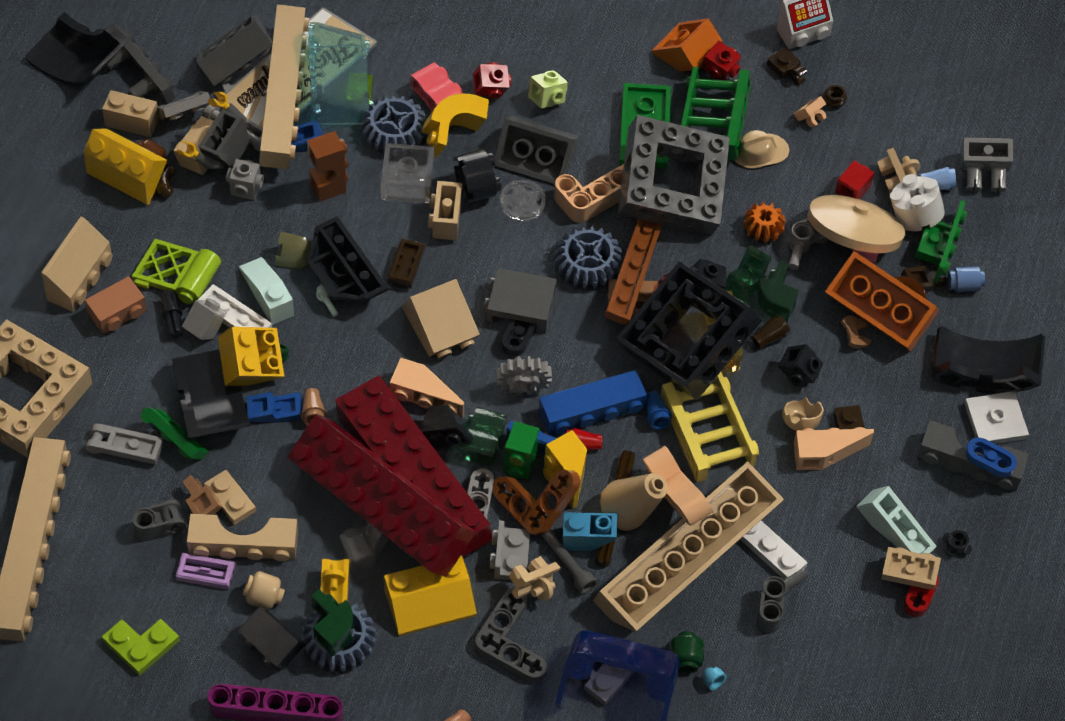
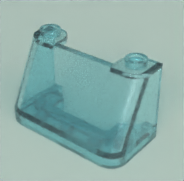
M308 22L307 50L310 71V120H317L319 125L362 124L364 112L369 111V105H374L373 100H369L366 54H370V40H365V35L319 22Z

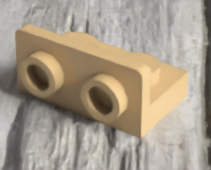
M888 547L882 580L935 590L941 558L929 553L910 552L905 548Z

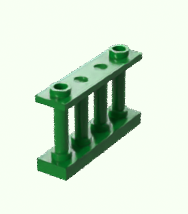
M694 66L691 76H687L686 89L688 94L681 126L726 128L728 135L724 136L730 137L727 160H737L751 88L750 70L740 69L739 78L734 79V81L699 79L698 67ZM698 88L730 90L735 93V98L731 97L730 100L697 98ZM694 107L730 109V112H732L731 116H727V118L693 116Z

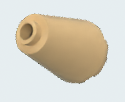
M656 473L615 480L604 488L601 493L600 504L602 512L616 513L617 529L632 531L646 521L667 493L666 481Z

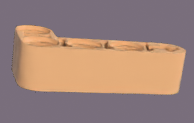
M624 164L584 187L573 176L568 174L560 175L555 181L554 199L572 221L577 223L586 222L619 203L621 185L619 184L622 183Z
M666 446L643 458V462L650 474L656 473L664 478L667 484V493L664 498L689 526L694 525L713 513L705 496L680 470Z

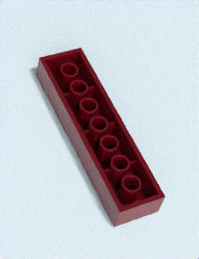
M380 375L335 399L338 417L355 439L476 532L462 553V557L492 541L491 524Z
M319 414L314 415L287 456V458L433 573L447 577L476 534L468 525L343 428Z

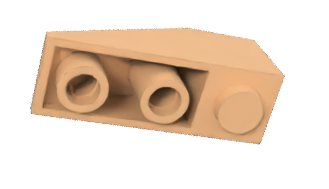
M400 358L390 381V390L399 401H409L425 409L448 404L463 418L464 402L425 365Z
M857 427L843 430L839 428H829L827 430L806 428L797 430L793 443L796 470H822L864 449L871 444L874 429Z

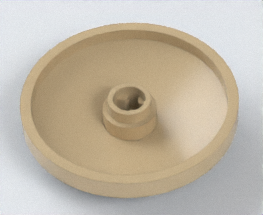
M842 195L820 196L811 202L807 213L809 223L821 235L837 244L869 253L892 252L901 246L905 236V229L895 216L879 206L853 197Z

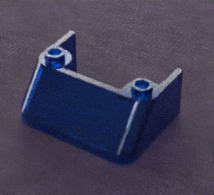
M589 630L581 631L575 636L565 663L555 702L558 709L563 708L569 680H584L588 678L592 673L594 663L599 662L648 675L646 683L647 693L652 699L664 702L660 721H667L680 670V660L674 652Z

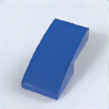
M272 392L247 396L249 421L286 422L301 420L303 402L300 392L274 397Z

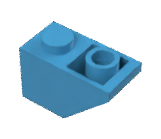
M564 512L563 544L567 551H592L617 539L616 513Z

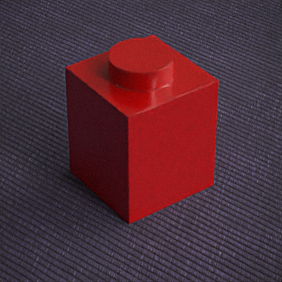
M854 160L838 178L835 193L861 199L871 187L874 172L867 166L861 165Z

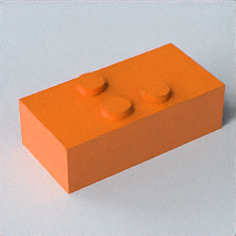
M853 251L825 291L828 297L909 352L912 351L939 312L936 305L855 251Z

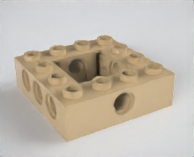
M6 319L0 326V379L2 376L6 377L11 369L9 360L21 366L23 371L27 373L30 371L43 379L44 382L42 387L21 411L0 400V442L29 458L33 437L47 438L92 385L89 367Z

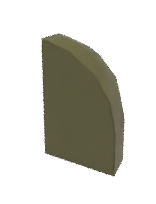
M280 232L278 240L280 249L275 258V266L289 269L307 267V257L312 241L295 234Z

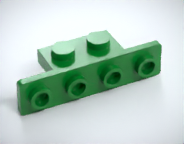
M960 201L952 225L940 221L931 228L930 225L924 228L915 257L938 265L933 282L938 283L941 275H947L951 262L947 261V258L952 259L956 245L952 244V242H957L962 228L958 227V224L963 225L967 211L963 210L966 201Z

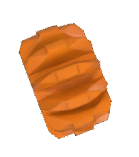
M763 201L760 203V206L753 203L751 209L746 211L743 223L748 237L755 236V242L763 239L765 244L769 239L776 241L778 235L783 233L785 216L781 215V208L774 209L773 203L768 206Z

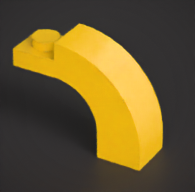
M455 94L443 99L428 116L422 128L423 133L429 134L427 137V144L429 145L428 155L437 158L447 146L449 126L459 125L477 131L487 119L489 100L472 94Z

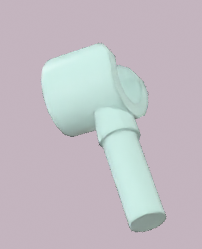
M321 284L317 287L316 297L319 301L324 302L332 316L336 317L338 312Z

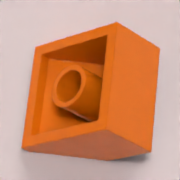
M709 18L680 22L651 51L653 55L679 71H692L693 66L698 67V69L702 67L705 55L718 40L722 42V39Z

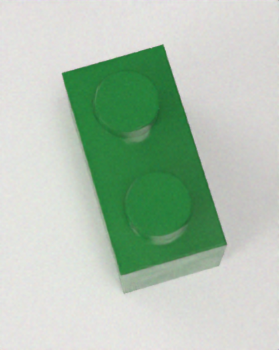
M514 421L505 446L504 473L516 479L524 478L529 480L538 452L539 428Z

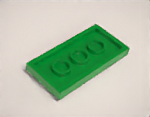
M623 84L619 165L624 164L628 127L637 115L670 123L671 86ZM656 154L655 168L667 169L668 157L664 156L662 158Z

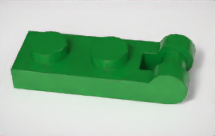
M154 408L142 410L141 419L143 422L153 423L162 431L161 436L166 441L175 443L180 448V454L189 460H203L209 451L193 437L188 438L186 430L165 411Z

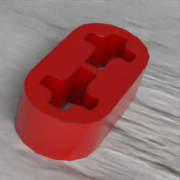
M938 576L935 590H925L916 586L910 587L904 601V609L907 614L913 617H921L927 612L939 583ZM917 596L922 597L918 608L913 606Z

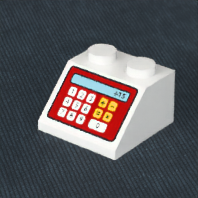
M782 0L776 29L788 49L797 46L802 47L809 42L822 40L830 36L833 17L829 0Z

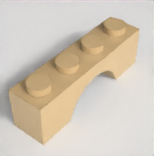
M190 514L187 538L188 552L197 556H221L226 559L247 557L251 560H260L262 558H271L277 561L296 560L298 523L297 519L270 518L260 531L250 535H236L227 531L221 525L217 515Z

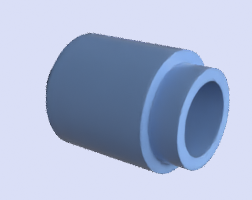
M979 267L954 268V270H949L947 273L948 289L955 292L980 291L981 286L985 285V273L980 271Z

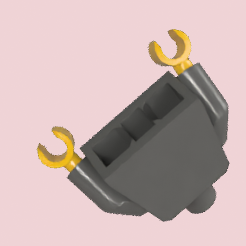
M213 92L217 96L218 101L210 98L208 99L209 105L212 107H222L223 109L198 146L200 150L197 151L196 146L191 142L181 141L187 145V151L184 152L177 149V152L182 156H193L196 162L212 170L223 169L225 166L233 168L236 159L243 160V153L250 143L247 132V119L232 103H227L228 98L225 93Z

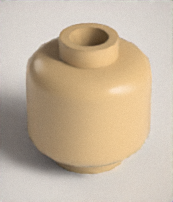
M258 571L254 576L249 575L242 595L246 596L247 604L257 608L261 606L270 610L274 604L280 605L285 590L280 588L281 581L278 577Z

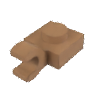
M192 475L183 480L185 487L191 494L185 501L193 514L214 515L223 508L210 486L205 485L203 487L199 479H194Z

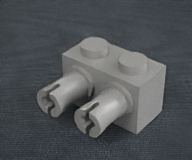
M963 139L960 147L961 170L967 171V191H973L974 185L975 192L982 190L981 171H991L992 192H997L998 185L999 192L1007 190L1006 171L1010 170L1013 163V139Z

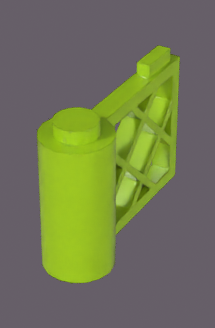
M155 238L134 271L132 279L135 285L146 289L153 286L162 290H169L170 292L174 291L182 302L191 304L203 295L219 268L221 259L217 254L208 249L195 251ZM158 248L167 250L169 253L165 256L154 258ZM182 256L190 257L186 263L177 265L174 260ZM172 260L174 267L160 272L158 265ZM155 266L156 274L150 276L142 275L146 269ZM177 273L178 278L174 284L164 282L163 278Z

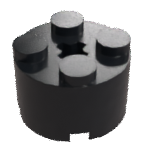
M480 149L453 158V161H458V165L454 166L456 182L462 183V193H466L467 198L463 199L466 204L495 197L497 192L501 191L500 180L498 176L495 177L493 171L495 159L492 153H486L484 149Z

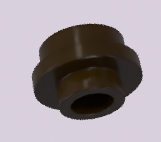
M831 85L824 91L823 100L830 107H841L846 103L847 94L843 87Z

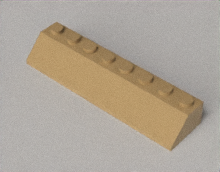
M747 461L706 497L713 513L692 526H689L682 518L602 588L593 601L611 621L637 632L784 500L782 496Z

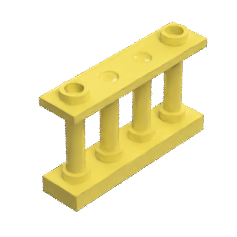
M721 372L701 395L703 397L717 393L721 404L692 413L685 412L682 405L683 402L694 399L684 391H676L672 382L662 384L661 397L672 413L671 424L697 483L707 479L708 469L713 465L745 456L746 460L752 466H755L756 457L759 455L758 445L755 440H751L730 393L729 380L727 377H723ZM723 414L727 415L731 424L730 426L699 435L697 432L694 433L691 427L692 423ZM736 435L740 444L738 448L707 456V454L703 455L700 448L701 444Z

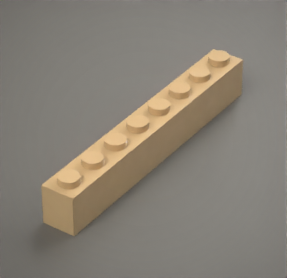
M277 4L259 160L260 166L289 169V159H295L296 145H291V141L297 140L298 126H293V122L299 121L300 108H296L295 103L300 104L302 90L297 89V85L302 86L304 71H299V67L304 68L305 53H301V49L306 50L307 35H303V32H308L309 18L305 17L304 7Z
M33 437L0 575V639L25 642L26 633H30L32 630L33 617L31 616V611L38 604L37 585L43 582L44 568H42L43 560H47L49 556V544L47 542L49 536L54 534L55 521L53 516L54 512L58 513L60 508V497H58L60 489H64L66 476L63 472L65 466H69L71 452L67 451L65 440Z

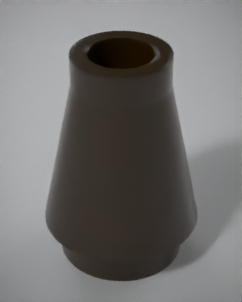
M780 315L777 317L772 316L751 339L755 346L761 349L766 345L786 338L790 328L783 317Z

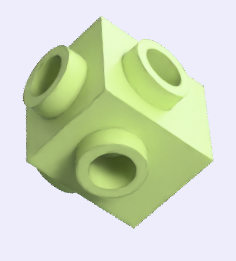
M547 71L543 74L531 76L528 98L541 109L565 103L568 82L555 71Z

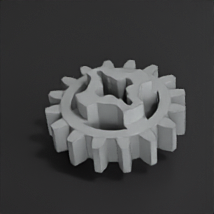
M527 356L526 359H521V357L513 360L508 359L507 364L501 363L500 368L496 369L497 386H501V390L508 389L509 394L518 393V395H521L523 392H527L528 395H531L534 392H541V388L547 389L548 384L552 383L551 366H548L547 361L540 362V358L531 359L530 356Z

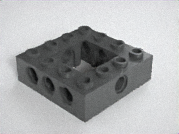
M637 115L628 127L618 214L711 236L721 225L730 137ZM656 154L662 158L667 156L680 159L683 163L688 161L700 164L694 172V179L696 181L695 190L692 195L653 186Z

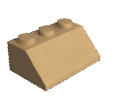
M83 217L78 219L41 272L47 301L72 312L85 301L88 290L91 286L96 285L101 271L104 267L109 266L113 257L110 242Z

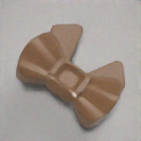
M846 316L840 321L848 334L847 339H849L848 344L850 347L857 349L866 348L871 343L870 339L860 336L858 330L868 326L865 321L855 316Z

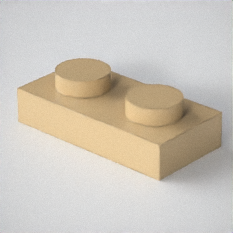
M227 470L204 483V486L208 485L211 487L223 507L222 511L233 525L238 524L256 512L255 505Z

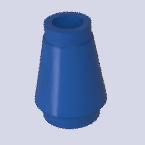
M658 391L649 392L646 398L647 422L655 430L665 429L671 424L672 413Z

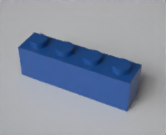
M634 370L539 397L538 411L548 435L564 434L565 430H571L572 427H589L598 421H609L619 415L637 413L645 408L647 394L637 371Z

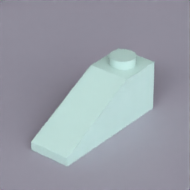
M262 257L239 266L242 275L272 325L294 316L291 295L283 281Z
M889 486L872 490L856 506L871 526L895 546L920 554H930L936 547Z

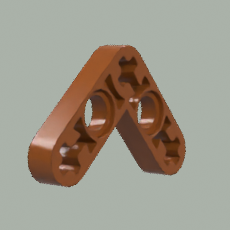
M559 470L537 501L513 477H498L493 483L492 491L499 502L529 533L545 534L551 529L579 489L580 476L574 470ZM551 495H554L557 500L554 509H551L548 504ZM521 498L526 503V508L522 513L518 509V502Z

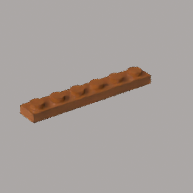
M637 219L604 314L605 318L625 326L629 323L662 224Z

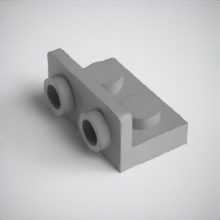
M500 520L499 528L493 529L492 545H497L496 553H491L490 569H495L494 579L511 580L509 575L512 569L518 565H523L527 570L530 533L526 529L505 528L504 521Z

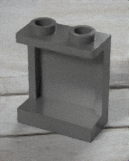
M497 268L496 276L491 277L488 291L491 292L490 298H485L483 312L487 313V322L492 323L493 316L534 323L537 324L536 332L546 334L557 279Z

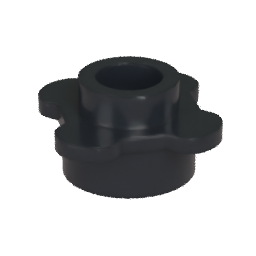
M955 530L944 534L943 541L947 545V555L955 557L956 554L963 553L969 555L971 553L972 547L969 545V537L965 531Z

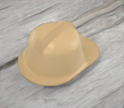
M759 130L750 131L740 141L738 157L735 161L738 165L749 169L777 164L788 157L789 146L778 135L767 134Z

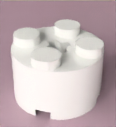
M909 174L903 177L902 182L896 185L890 194L895 216L905 230L921 231L922 227L930 225L931 228L938 224L945 214L940 189L935 179Z

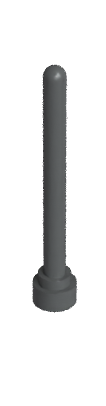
M521 498L518 502V507L522 510V512L526 508V503L523 498ZM551 530L541 534L574 576V586L581 594L590 592L598 583L594 575L580 568Z

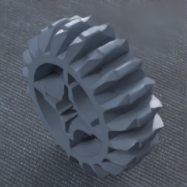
M394 94L391 99L383 96L382 101L375 99L373 105H368L367 111L364 112L362 122L363 136L368 140L369 146H374L376 152L383 149L385 155L389 151H392L394 155L397 154V151H401L405 155L407 149L414 151L415 145H420L422 138L426 135V133L422 132L424 122L426 121L425 113L421 111L419 104L414 105L412 99L405 101L404 96L396 99Z
M582 226L580 231L573 228L570 234L565 233L563 240H559L557 250H555V264L559 268L560 275H565L566 282L573 280L574 287L579 283L582 284L584 289L587 285H592L595 289L597 283L605 286L607 280L609 281V279L614 278V275H617L622 263L621 247H618L617 239H612L611 233L604 235L602 228L599 231H594L593 226L589 230H585ZM602 252L608 259L606 262L602 259V256L600 255ZM571 253L575 255V262L569 256Z
M356 603L351 607L353 611V625L360 632H355L354 629L349 643L333 657L314 639L313 627L323 618L315 610H313V616L307 617V625L303 626L304 635L302 642L306 645V654H311V661L313 663L319 661L321 669L327 664L331 672L335 670L336 666H340L342 672L345 671L346 665L355 669L356 661L363 664L365 662L364 655H371V647L375 645L374 635H376V630L372 627V618H366L367 612L365 609L358 611L359 608Z

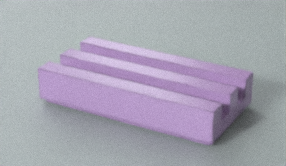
M182 553L176 581L229 590L235 562ZM186 563H192V564H197V565H203V566H208V567H214V568L225 569V570H227V571H226V572H222V571L211 570L210 568H206V567H200V568H199V567H194V566H188V565H185V564H186Z

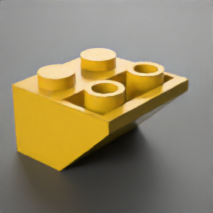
M231 327L218 336L225 386H249L284 377L277 328Z
M573 430L546 444L543 469L544 476L548 482L562 469L574 470L580 476V487L569 502L572 509L577 507L587 455V448Z

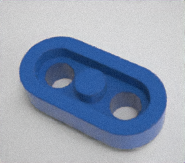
M974 438L967 445L965 454L972 464L1001 478L1009 477L1013 474L1017 460L1008 450L984 438ZM974 452H979L982 454V456H979ZM998 464L1004 465L1005 468L998 466Z

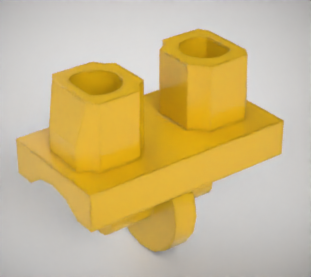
M322 559L321 591L325 595H332L338 605H340L344 600L348 601L349 559L337 561Z

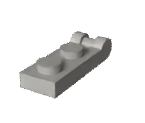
M94 424L91 431L93 436L88 440L85 448L93 454L104 453L156 465L164 441L162 437L103 424ZM103 438H108L107 442L102 441Z

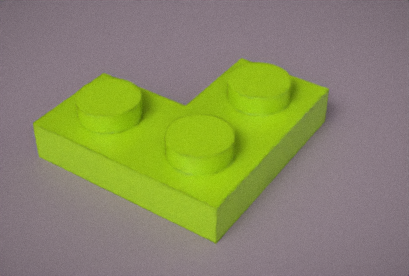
M121 619L102 636V641L140 676L176 645L180 638L162 619L158 620L141 636Z

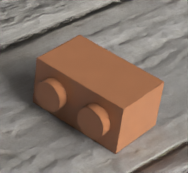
M129 276L85 299L87 314L102 334L118 329L123 323L136 319L147 311L145 297Z

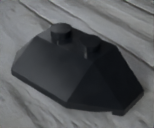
M338 216L315 227L307 264L332 300L368 301L388 291V286Z

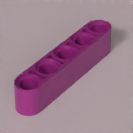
M216 684L208 692L210 712L218 718L244 721H343V703L338 697L333 695L228 684ZM219 698L227 699L223 704L215 703ZM246 701L254 702V704L250 707H245L242 705ZM273 704L282 705V707L278 710H273L269 708ZM305 706L309 708V711L305 713L297 711L300 707ZM330 709L337 711L336 714L331 716L325 714Z

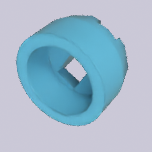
M716 666L706 668L702 676L705 685L712 691L721 687L727 678V675Z

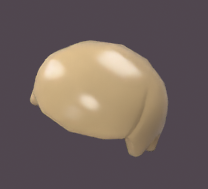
M803 398L800 401H790L784 406L782 418L795 431L806 428L816 429L822 419L824 408L820 402H816L815 405L811 404L808 398Z

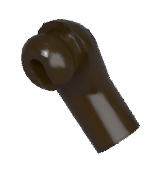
M170 165L164 167L156 187L157 194H161L165 199L174 192L173 188L169 186V180L175 175L176 171Z

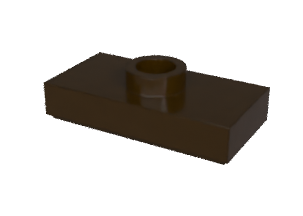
M401 238L387 277V283L412 288L425 251L424 243Z

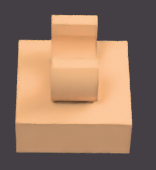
M820 96L797 110L794 116L798 122L806 119L807 124L812 128L818 125L815 116L818 117L819 121L826 118L825 112L821 110L826 103Z

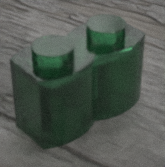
M476 407L474 414H469L466 423L474 438L473 442L459 444V450H462V459L492 466L505 430L507 414Z

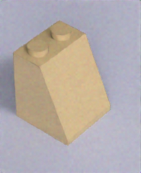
M457 279L411 296L402 305L404 313L429 357L436 354L438 358L444 357L452 353L451 348L460 345L461 349L475 344L474 339L480 335Z

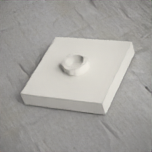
M1015 392L965 399L964 404L975 438H984L994 444L1028 439L1029 433Z

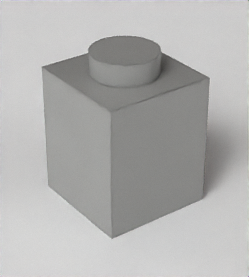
M209 298L206 300H195L182 327L201 340L214 339L227 312L220 308L221 305L215 300Z

